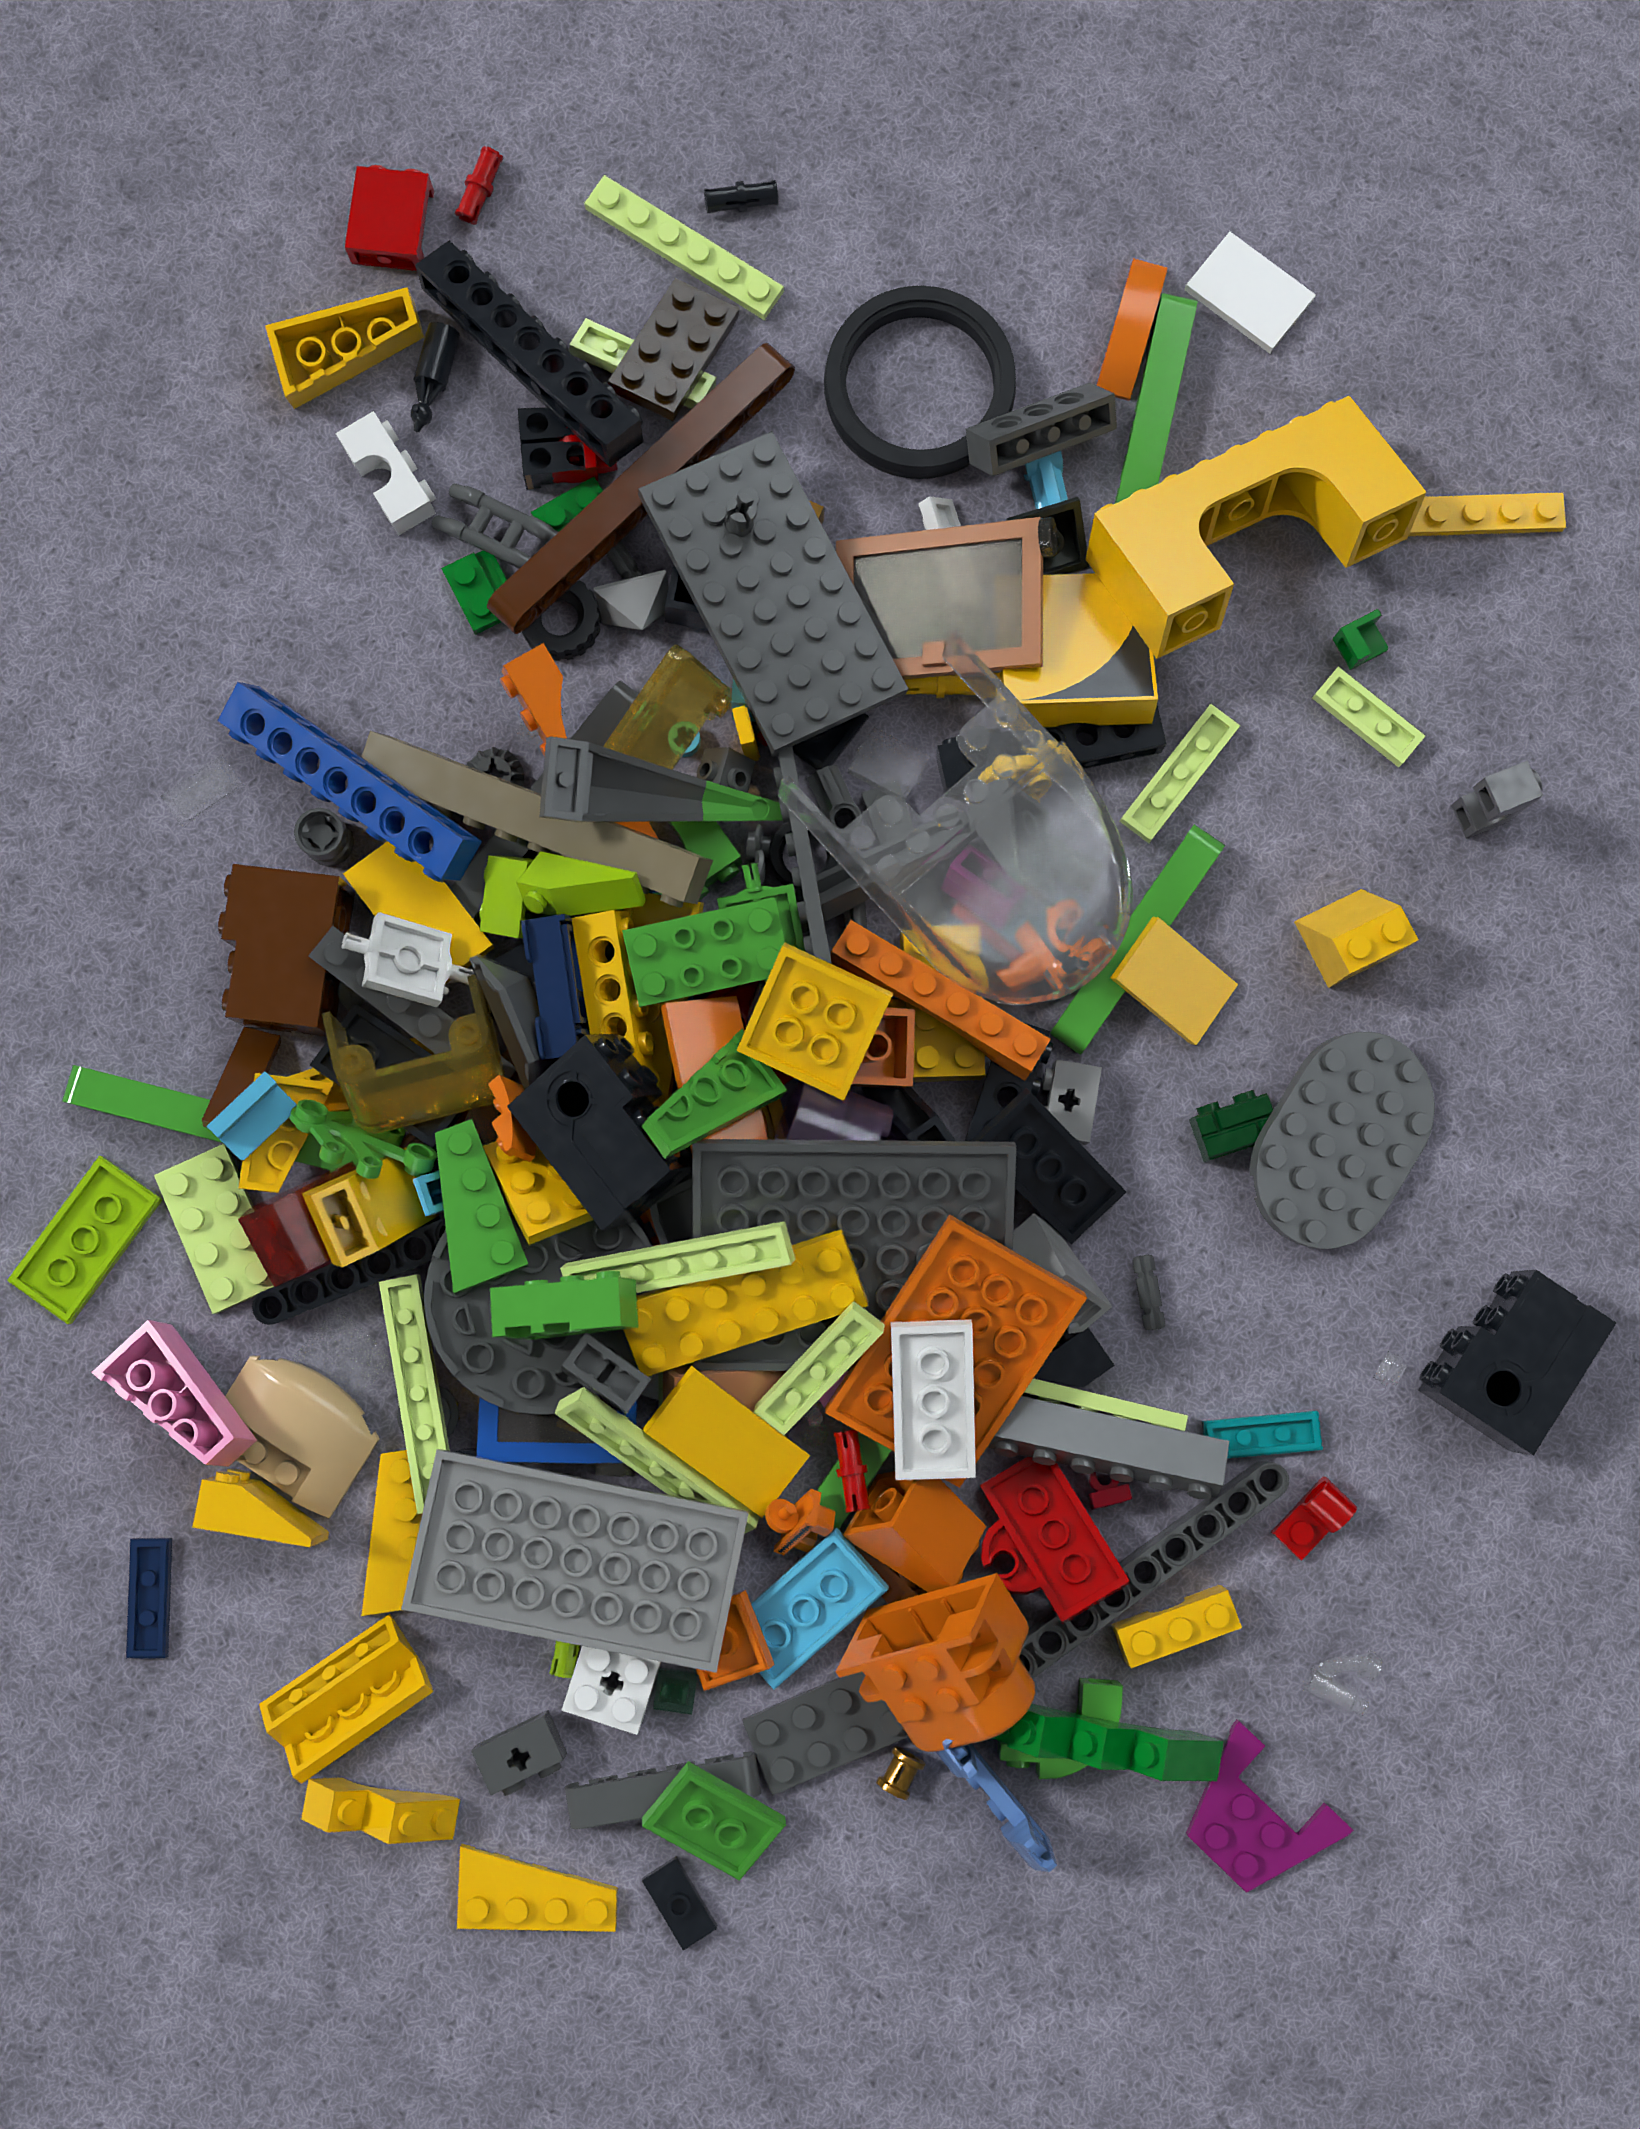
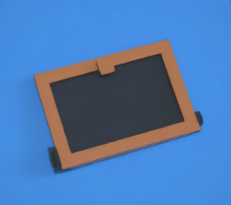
M1035 517L836 541L835 551L903 680L1002 671L1003 669L1043 667V557L1056 556L1058 536L1053 517Z

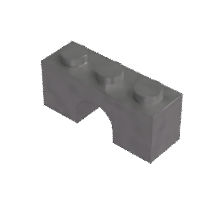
M1527 760L1484 777L1473 787L1474 792L1460 797L1451 806L1467 839L1507 823L1543 796L1541 791L1542 782L1539 774L1534 769H1531Z

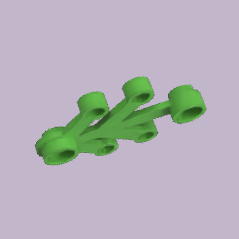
M305 1099L300 1100L297 1106L292 1108L289 1116L298 1130L313 1134L322 1146L319 1157L327 1163L340 1164L342 1162L346 1147L336 1141L331 1134L340 1137L358 1159L356 1172L364 1178H378L383 1166L382 1160L374 1156L370 1150L403 1162L405 1165L404 1170L415 1177L431 1172L437 1158L436 1151L425 1144L411 1143L407 1146L406 1150L399 1148L402 1144L405 1130L391 1123L384 1124L383 1126H367L370 1117L361 1110L351 1109L348 1111L328 1112L327 1107L322 1103Z

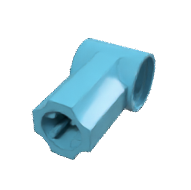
M1061 451L1025 464L1027 474L1024 475V478L1030 482L1036 509L1068 500L1062 477L1063 458Z

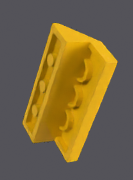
M388 1614L261 1702L259 1707L266 1733L285 1748L292 1777L302 1784L434 1691L423 1663L393 1617Z

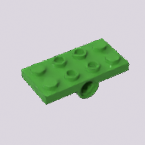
M776 897L622 930L639 1007L768 979L780 949L786 943Z

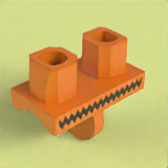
M810 1489L795 1504L780 1498L775 1499L767 1506L765 1519L768 1526L777 1533H781L780 1540L774 1545L773 1552L784 1556L794 1547L808 1553L814 1547L818 1534L826 1537L833 1531L836 1512L820 1505L821 1492Z

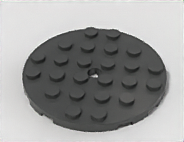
M500 1189L529 1266L454 1295L445 1230L432 1254V1260L425 1281L424 1305L428 1330L444 1364L460 1383L472 1393L493 1405L513 1412L531 1415L555 1414L561 1399L584 1387L561 1371L562 1364L584 1334L535 1340L492 1337L490 1288L524 1285V1282L532 1280H548V1283L560 1282V1277H563L560 1268L566 1263L652 1246L636 1221L602 1231L594 1219L529 1245ZM649 1291L636 1293V1296H637V1295H640V1294H643V1293H646V1292H649ZM624 1330L588 1333L635 1368L638 1367Z

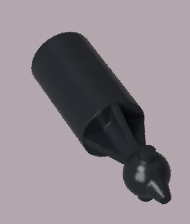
M440 322L428 324L414 375L418 404L412 406L410 416L414 423V431L417 433L421 431L424 425L431 422L432 410L429 406L440 392L446 390L460 338V333L455 328Z

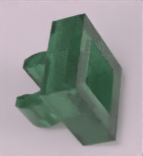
M660 1667L653 1709L692 1715L698 1674L696 1672Z

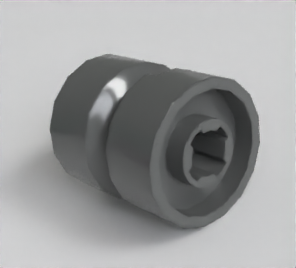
M319 807L309 809L299 817L295 824L294 836L296 843L302 851L318 864L329 867L339 865L347 860L352 853L354 845L352 832L329 809Z

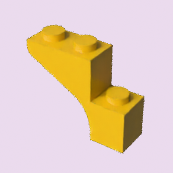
M339 1777L308 1779L301 1819L327 1833L361 1830L387 1844L451 1840L454 1837L460 1799L441 1794L374 1788Z

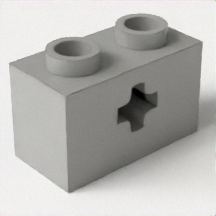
M1056 1060L1053 1063L1052 1069L1046 1068L1044 1072L1042 1090L1048 1091L1047 1103L1044 1107L1081 1145H1087L1091 1139L1102 1067ZM1066 1093H1071V1100L1077 1104L1072 1106L1069 1111H1064V1104L1058 1102V1099L1064 1097Z

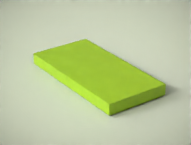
M99 1155L7 1281L66 1324H72L163 1199L108 1159Z

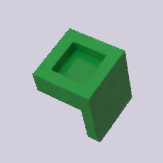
M1379 609L1341 627L1332 639L1350 670L1388 650V645L1375 625L1382 616Z

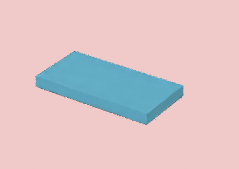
M837 1527L751 1603L775 1663L770 1669L761 1671L759 1674L773 1690L880 1598L889 1588L887 1583L843 1536Z

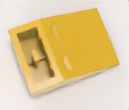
M384 1156L380 1158L383 1166L379 1177L376 1179L364 1178L355 1169L302 1193L333 1265L347 1266L379 1251L439 1216V1214L425 1216L413 1179L417 1177L408 1174L404 1170L405 1165L403 1162Z

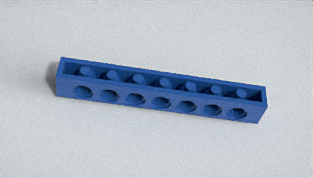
M237 682L218 719V722L230 729L229 736L243 744L249 745L250 743L257 748L255 752L257 756L267 762L278 763L284 768L283 774L299 783L305 782L312 787L310 790L312 795L320 800L329 803L333 802L339 806L338 812L343 817L354 822L360 821L368 827L366 832L370 836L382 842L388 841L396 847L394 852L407 861H416L424 867L423 873L438 882H443L445 879L459 881L462 879L482 842L481 840L260 686ZM320 759V766H319V769H318V768H317V764H318V760ZM348 779V786L345 789V781ZM374 798H376V807H375V809H373V800H374ZM403 816H404L405 825H404V828H403V830H402V829H401V820H402V818H403ZM432 836L434 844L433 848L430 850L429 840Z

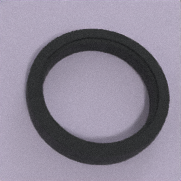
M907 286L886 291L871 298L858 307L845 320L829 350L824 373V394L831 421L838 435L856 456L870 466L894 476L930 479L955 473L971 465L966 435L946 446L918 450L893 445L873 434L856 415L846 388L848 367L859 346L876 330L901 319L932 318L959 328L977 343L983 351L992 372L993 398L985 416L979 423L1012 411L1016 393L1015 362L1010 344L1003 330L994 318L979 304L948 289L934 286Z

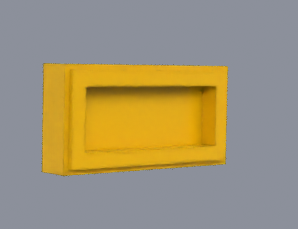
M745 706L732 708L743 753L750 759L757 761L760 758L748 709Z

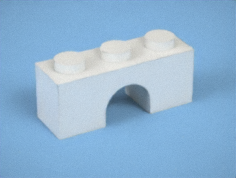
M373 411L336 433L361 477L375 469H386L392 472L389 482L373 494L398 536L436 514L431 504L436 497L425 479L418 483L412 472L416 471L417 467L406 450L401 453L398 451L394 442L399 439L388 420L381 423Z

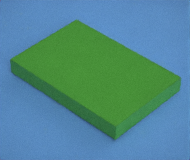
M689 1761L642 1817V1827L739 1881L786 1826L784 1815Z

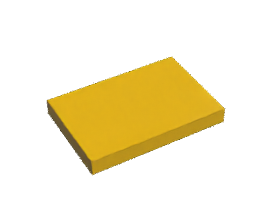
M1159 917L1151 918L1110 977L1116 984L1192 1045L1198 1044L1238 986L1234 980Z

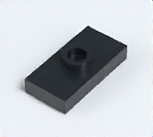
M677 1856L642 1878L644 1886L683 1951L717 1929L715 1920Z

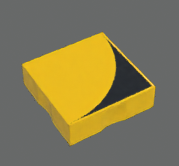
M1096 573L1043 575V667L1003 669L1000 671L999 692L1002 729L1056 727L1069 723L1096 725L1152 724L1158 702L1153 653ZM996 576L993 613L997 649L1022 647V576Z

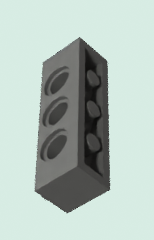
M1089 382L966 428L969 462L976 468L991 476H995L1117 429L1115 394Z

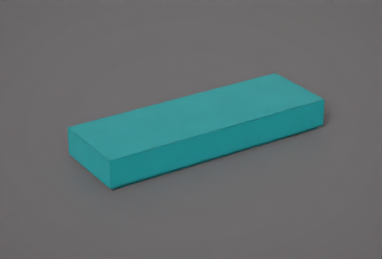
M1316 1410L1202 1421L1204 1436L1229 1441L1227 1459L1323 1450L1319 1412Z

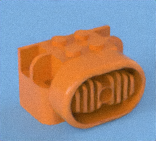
M997 1573L866 1610L835 1671L839 1678L863 1672L865 1678L859 1689L863 1700L866 1702L885 1701L912 1743L918 1749L927 1752L943 1751L944 1746L942 1742L946 1739L953 1740L948 1747L951 1749L985 1741L1000 1735L1015 1725L1026 1714L1034 1700L1036 1691L1034 1680L1019 1658L1029 1632V1626Z

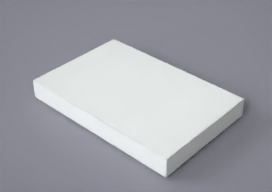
M1232 232L1225 236L1189 280L1184 289L1270 354L1316 296V294Z

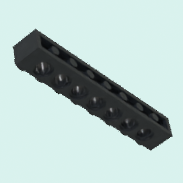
M448 240L415 264L422 290L609 467H612L644 442L641 427L643 421L638 411L633 406H626L620 401L614 389L606 382L602 384L594 376L591 368L585 361H578L573 357L566 344L558 337L554 339L546 331L538 317L527 314L522 309L518 299L511 293L506 294L499 287L491 273L480 270L466 250L460 251Z

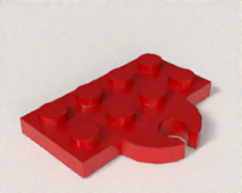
M1026 1457L980 1485L982 1492L999 1518L988 1529L983 1539L981 1551L982 1564L984 1568L992 1566L994 1559L1000 1554H1008L1014 1558V1569L1008 1574H998L1009 1593L1028 1595L1042 1590L1059 1620L1064 1624L1130 1584L1126 1573L1057 1463L1055 1465H1042L1034 1462L1032 1457Z

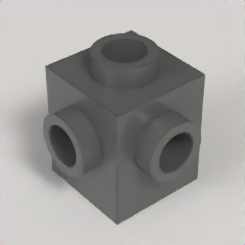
M729 747L705 748L701 764L697 769V778L748 793L756 761Z

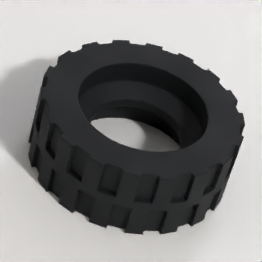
M581 580L577 581L557 600L568 602L576 609L578 621L575 628L565 635L551 634L543 627L541 615L522 632L525 641H527L531 649L544 643L553 660L560 661V659L571 660L577 655L581 656L586 653L585 650L594 645L595 638L599 636L601 630V615L591 589L588 590L585 583Z

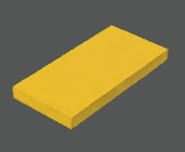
M388 841L343 873L374 916L380 912L451 933L450 954L452 964L468 968L472 965L470 957L477 954L484 956L494 949L493 944L480 931V927L444 881H435L423 873L424 867L418 862H410L398 856L394 852L396 847Z
M692 1365L642 1429L651 1438L761 1518L765 1516L767 1506L775 1499H778L810 1457L805 1450L753 1413L752 1410Z

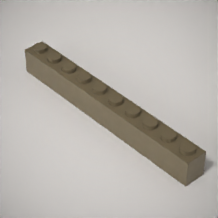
M374 731L369 732L362 758L420 799L432 803V807L443 815L452 817L453 813L456 812L464 816L463 823L484 830L485 825L496 828V836L512 842H517L518 837L529 841L527 848L539 853L540 851L550 853V850L562 854L561 856L637 872L644 894H648L650 889L662 893L660 900L670 905L682 908L684 902L698 904L713 860L615 822H573L539 817L540 793L392 736Z

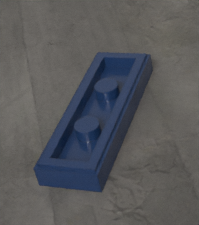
M172 1538L130 1539L126 1658L168 1657Z

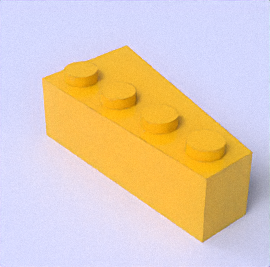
M408 287L265 325L284 395L294 409L424 338L416 305Z

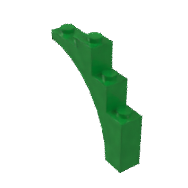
M1031 1704L1026 1714L1015 1725L1000 1735L993 1737V1739L1007 1743V1747L1037 1758H1068L1100 1770H1131L1160 1781H1217L1224 1743L1222 1740L1193 1731L1147 1727L1110 1721L1037 1704Z

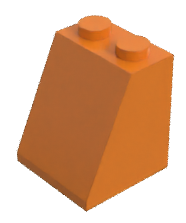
M895 1471L878 1474L867 1492L871 1509L856 1511L843 1536L849 1542L927 1592L959 1584L963 1578L964 1568L971 1555L976 1552L980 1545L979 1540L986 1525L941 1479L896 1480Z

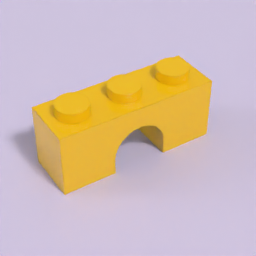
M1217 1585L1184 1597L1185 1601L1174 1607L1158 1612L1146 1611L1111 1624L1125 1663L1130 1668H1134L1241 1629L1242 1626L1228 1589L1222 1585Z

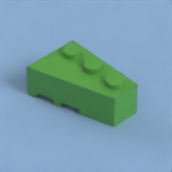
M620 1271L596 1273V1279L584 1280V1276L574 1275L560 1277V1282L548 1283V1280H532L524 1282V1285L490 1288L492 1337L535 1340L639 1328L635 1279L620 1277Z

